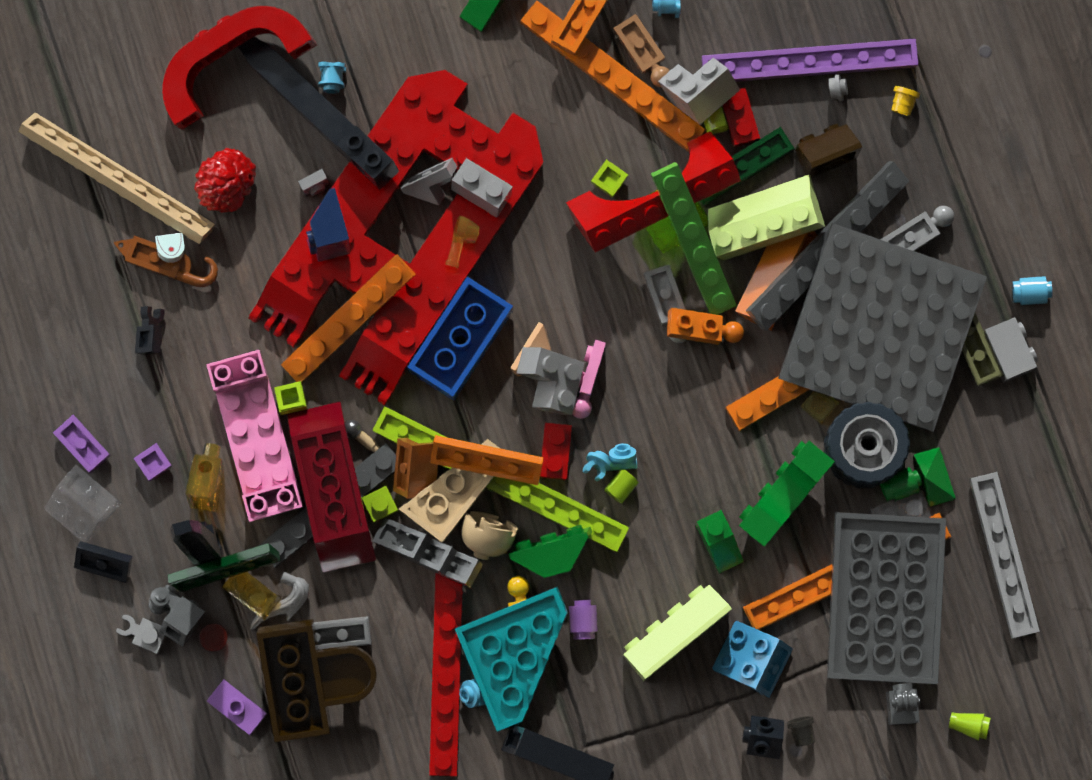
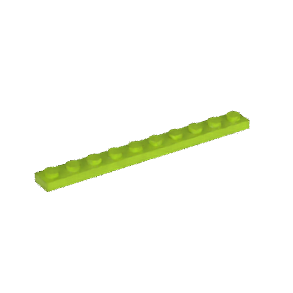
M385 406L372 430L374 433L396 444L398 438H408L417 443H430L434 441L435 435L446 437ZM494 476L486 487L567 529L582 525L583 529L591 527L592 533L589 539L616 553L629 530V527L540 483L534 485Z

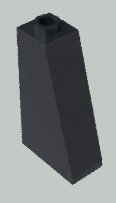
M515 725L510 726L501 748L504 752L575 780H613L614 764Z

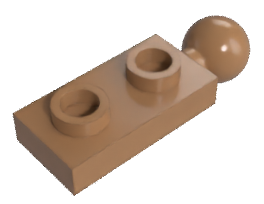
M635 14L614 27L613 31L641 73L644 74L650 70L652 72L651 82L656 87L662 88L658 81L670 71L668 68L659 65L665 60V56Z

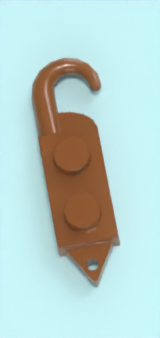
M134 236L133 239L114 242V245L125 257L126 263L173 280L203 288L211 285L218 276L217 264L209 257H205L204 261L209 264L211 271L207 277L202 278L190 273L191 261L185 253L179 261L169 263L159 257L156 243L137 236Z

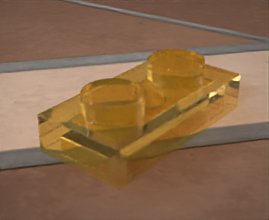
M248 572L229 577L222 586V588L263 620L268 617L281 600L279 596Z

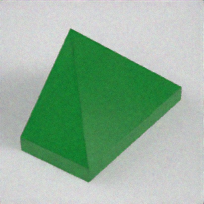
M940 447L914 454L913 457L929 507L955 500L956 497Z

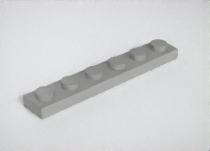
M994 472L970 478L973 496L1011 639L1040 632L998 473Z

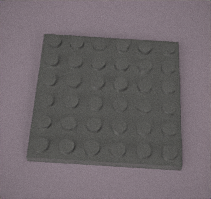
M831 223L778 379L851 404H862L865 402L882 404L895 411V414L901 417L904 422L934 432L987 276Z

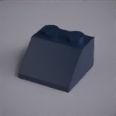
M331 188L327 192L310 220L311 231L306 232L310 254H316L318 262L350 254L349 237L335 188Z

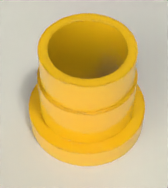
M895 86L893 90L895 96L891 111L910 116L915 101L919 99L921 93Z

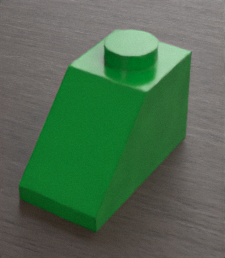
M722 510L696 522L695 526L719 574L744 562L734 534Z

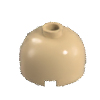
M471 511L470 515L467 512L465 513L461 534L467 548L474 551L473 556L482 560H489L490 556L498 557L511 548L518 531L517 526L506 520L504 525L497 520L499 516Z

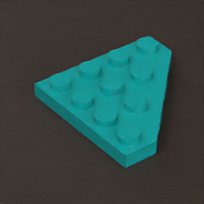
M558 587L455 629L496 731L522 722L527 714L568 614Z

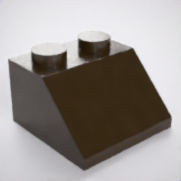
M834 124L823 130L824 133L815 137L814 134H810L799 140L795 152L806 176L815 177L858 158L862 145L847 124L840 127L838 124Z

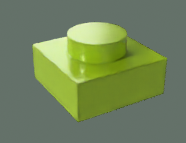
M606 159L591 180V184L613 198L628 178V174Z
M387 486L362 497L374 523L398 512Z

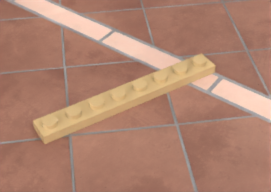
M34 113L21 124L19 132L31 141L41 145L52 154L73 165L76 169L81 170L97 182L115 191L121 197L126 198L142 210L152 214L166 225L184 234L190 240L200 244L212 233L215 226L213 222L39 114Z

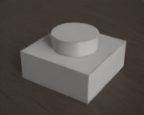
M323 169L298 181L305 196L309 194L315 196L326 189L325 186L329 184Z

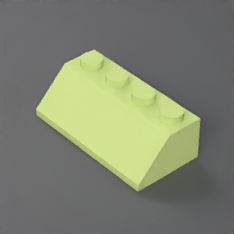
M810 175L708 209V232L716 257L722 260H727L825 227Z
M701 585L688 595L691 598L689 602L684 606L680 602L667 612L670 616L663 623L659 620L655 621L646 629L647 636L642 640L636 637L624 647L627 652L623 654V657L643 681L732 609L710 585L705 589Z

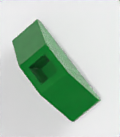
M582 525L567 529L566 534L559 536L556 535V532L541 536V541L531 543L530 540L518 542L514 544L515 548L511 550L509 557L512 561L543 578L568 572L575 565L592 533L591 527L583 529Z

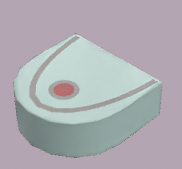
M182 233L155 236L157 253L163 261L174 263L183 257L184 240Z

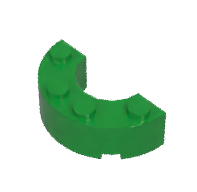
M801 441L791 453L795 458L790 464L785 461L775 473L779 476L775 483L771 485L768 482L758 493L761 497L759 502L754 507L748 505L739 516L743 520L739 526L763 546L770 541L835 462L811 441H808L806 444Z

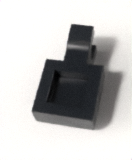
M141 307L142 326H138L136 330L135 354L148 355L160 353L162 326L157 324L164 319L165 309H154L152 316V307Z

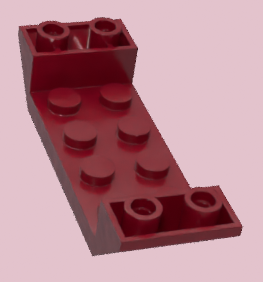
M341 402L287 414L291 440L322 572L326 573L377 561L371 534L368 529Z

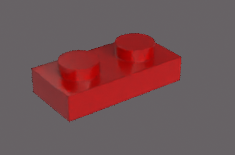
M742 88L722 105L733 147L756 142L760 139L746 88Z
M545 423L541 456L543 457L540 478L567 480L572 425Z

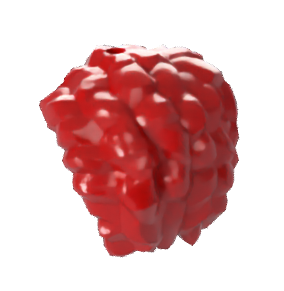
M225 148L222 151L216 152L211 158H207L206 161H203L199 172L195 174L196 179L199 180L195 183L194 188L198 193L197 198L201 200L200 205L205 206L208 211L213 210L221 213L237 211L243 205L245 196L251 193V186L255 181L256 166L250 158L246 157L239 150Z

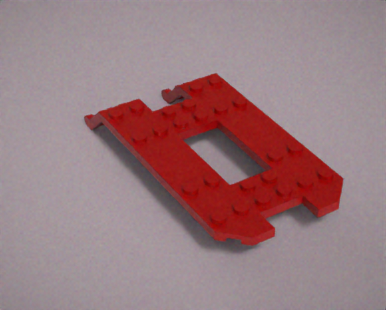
M447 70L408 77L368 134V137L394 161L399 172L379 190L349 162L332 186L336 190L347 229L350 254L318 262L316 254H310L306 232L311 231V217L271 274L256 306L248 319L256 323L261 319L266 307L274 311L264 324V329L269 332L279 317L282 316L281 322L273 333L276 337H281L289 322L296 325L295 330L286 340L287 344L294 348L304 335L319 303L334 281L353 294L365 285L396 255L366 235L423 152H426L440 162L453 158L457 165L456 172H458L467 158L513 186L512 195L498 217H495L461 195H456L411 263L403 260L416 275L377 311L362 333L348 362L339 374L340 378L348 381L357 365L363 368V374L359 376L354 384L359 390L370 374L374 375L364 391L368 396L373 393L379 380L385 382L387 386L377 398L378 402L384 406L395 392L411 360L544 163L536 126L517 114L512 113L499 133L493 131L455 107L467 89L468 84Z

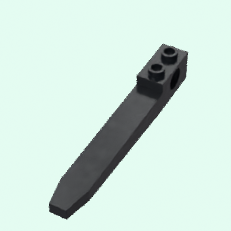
M254 36L238 46L250 66L379 190L399 172L394 161L362 130L354 126L267 43Z
M194 520L172 524L170 530L173 542L194 565L197 566L225 557L218 529L212 524H207V521L199 522Z

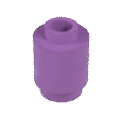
M591 600L574 601V606H569L570 633H573V639H595V632L598 631L596 605H591Z

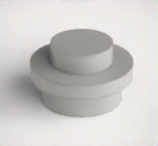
M840 74L835 75V78L829 79V90L832 100L838 99V101H843L844 95H848L846 79H841Z

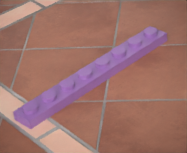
M916 39L702 55V66L714 58L729 69L736 82L915 68L918 66Z

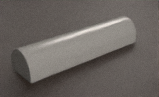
M369 616L314 622L319 650L372 644Z

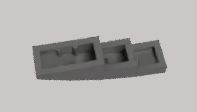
M384 518L372 540L375 544L469 588H471L483 565L478 559L458 552L453 547L434 540L425 533L388 518Z

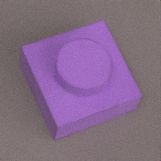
M157 443L134 458L150 482L173 467Z

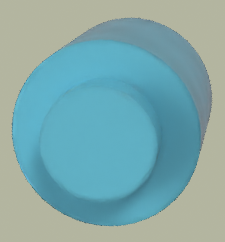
M1045 276L1019 278V281H1013L1014 303H1020L1021 305L1047 303L1048 298H1052L1053 295L1052 282H1047Z

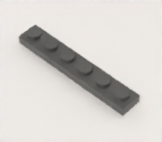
M386 443L355 467L361 498L395 473L396 455ZM307 507L258 545L261 546L269 543L279 551L280 561L272 564L275 568L313 539Z

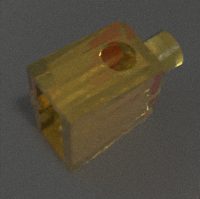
M206 443L204 444L203 454L194 455L185 493L190 508L217 512L224 474L223 462L219 458L221 449L219 445Z

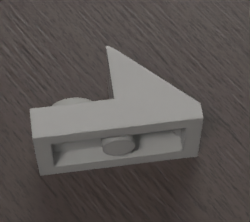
M450 158L407 178L401 190L404 194L440 205L445 197L440 186L453 179L452 175L457 165L453 158Z

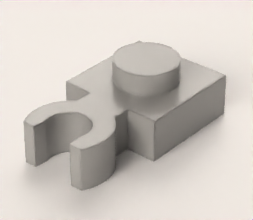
M123 615L122 618L130 622V628L126 631L117 628L116 632L122 636L134 635L133 644L159 654L166 635L160 632L162 626L145 618H142L140 625H138L133 617Z

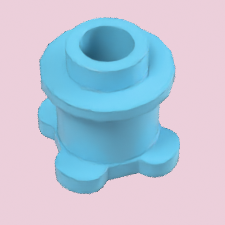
M652 0V10L657 11L658 16H661V14H675V18H679L680 0Z
M318 63L321 71V81L318 82V86L323 88L325 93H339V89L345 87V84L342 82L343 73L346 72L345 63Z

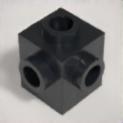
M751 715L750 725L744 726L742 743H747L746 755L779 759L784 736V720Z

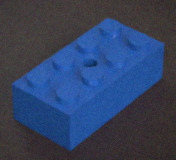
M467 277L408 365V371L455 401L513 313V305ZM463 336L466 338V343L456 344V339Z

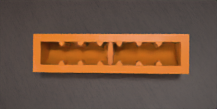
M811 231L766 247L735 310L739 315L755 323L746 312L747 308L817 236L816 232Z

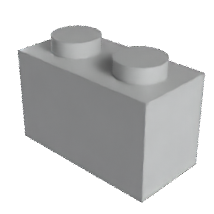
M467 158L452 179L451 184L452 191L495 217L499 216L510 199L513 188L507 182Z
M1015 317L984 330L1003 376L1001 380L1003 383L1037 368L1036 362H1038L1036 352L1032 347H1028L1025 341L1027 337L1026 330L1021 322L1017 323Z

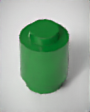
M908 467L900 470L887 482L880 484V487L887 502L891 500L896 502L919 493V486H922V481L917 470L912 471Z

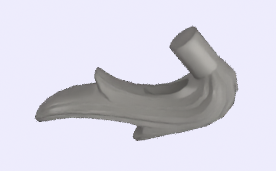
M284 572L280 582L291 586V593L279 601H262L264 608L254 618L250 628L251 632L263 621L276 615H286V620L289 621L309 596V584L305 579Z

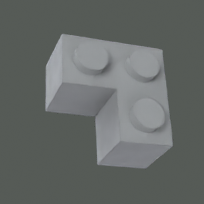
M714 58L704 64L693 75L678 64L658 81L669 101L698 124L704 122L740 91L729 69Z
M523 347L516 374L538 381L532 405L533 408L556 415H572L585 362L541 347Z

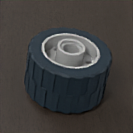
M857 403L848 409H844L829 426L826 432L827 435L824 438V453L835 461L829 468L834 473L833 475L837 479L842 480L843 483L860 489L874 488L894 477L904 466L910 447L909 432L901 417L897 416L891 408H887L879 403ZM861 441H868L872 446V450L863 449Z

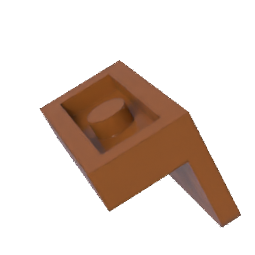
M408 438L397 439L394 492L407 499L414 498L423 489L437 480L438 465L430 463L433 442L417 443Z

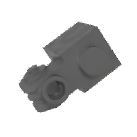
M171 585L154 589L148 602V607L152 613L163 614L166 612L168 614L163 620L160 632L182 647L201 624L205 613L195 601L187 600L183 596L180 598L178 591Z
M912 683L892 686L893 691L886 692L889 725L920 723L918 710L920 698H918L917 689H913Z

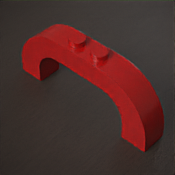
M255 6L241 10L232 16H225L218 20L217 25L210 30H202L194 36V40L187 43L174 55L164 75L162 86L163 101L174 125L183 130L204 116L193 95L194 81L203 68L254 36L261 34H270L280 38L287 52L294 59H297L317 46L310 32L298 19L282 9L271 6Z

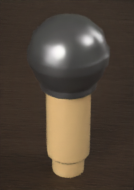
M349 420L345 423L348 438L356 439L369 451L375 452L380 446L362 431L358 421Z

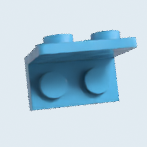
M735 621L712 669L770 698L793 648L774 636Z

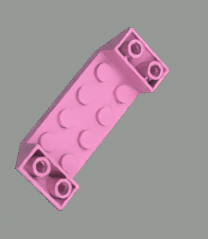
M260 350L206 364L225 425L249 522L302 508L297 479Z

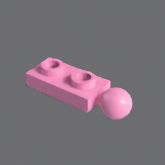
M595 340L593 347L588 345L584 361L589 363L586 373L582 372L579 388H581L580 394L576 398L572 413L576 418H586L592 411L589 398L606 346L605 342Z

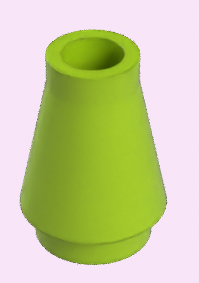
M952 712L949 728L979 741L980 738L987 739L991 718L979 713Z

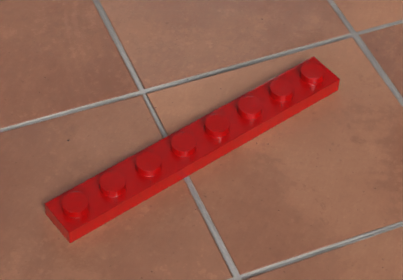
M435 573L429 776H457L461 643L455 629L462 626L463 585Z

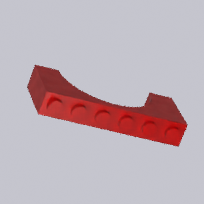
M711 131L686 143L690 157L685 169L682 171V175L694 204L741 181L733 158ZM588 191L566 202L575 225L595 253L668 217L658 191L644 197L625 201L605 200Z

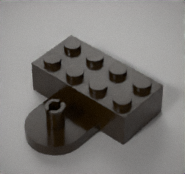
M314 619L258 628L256 635L274 742L330 734L331 720L328 706L360 701L369 695L374 688L377 669L372 657L365 650L356 646H341L319 650Z

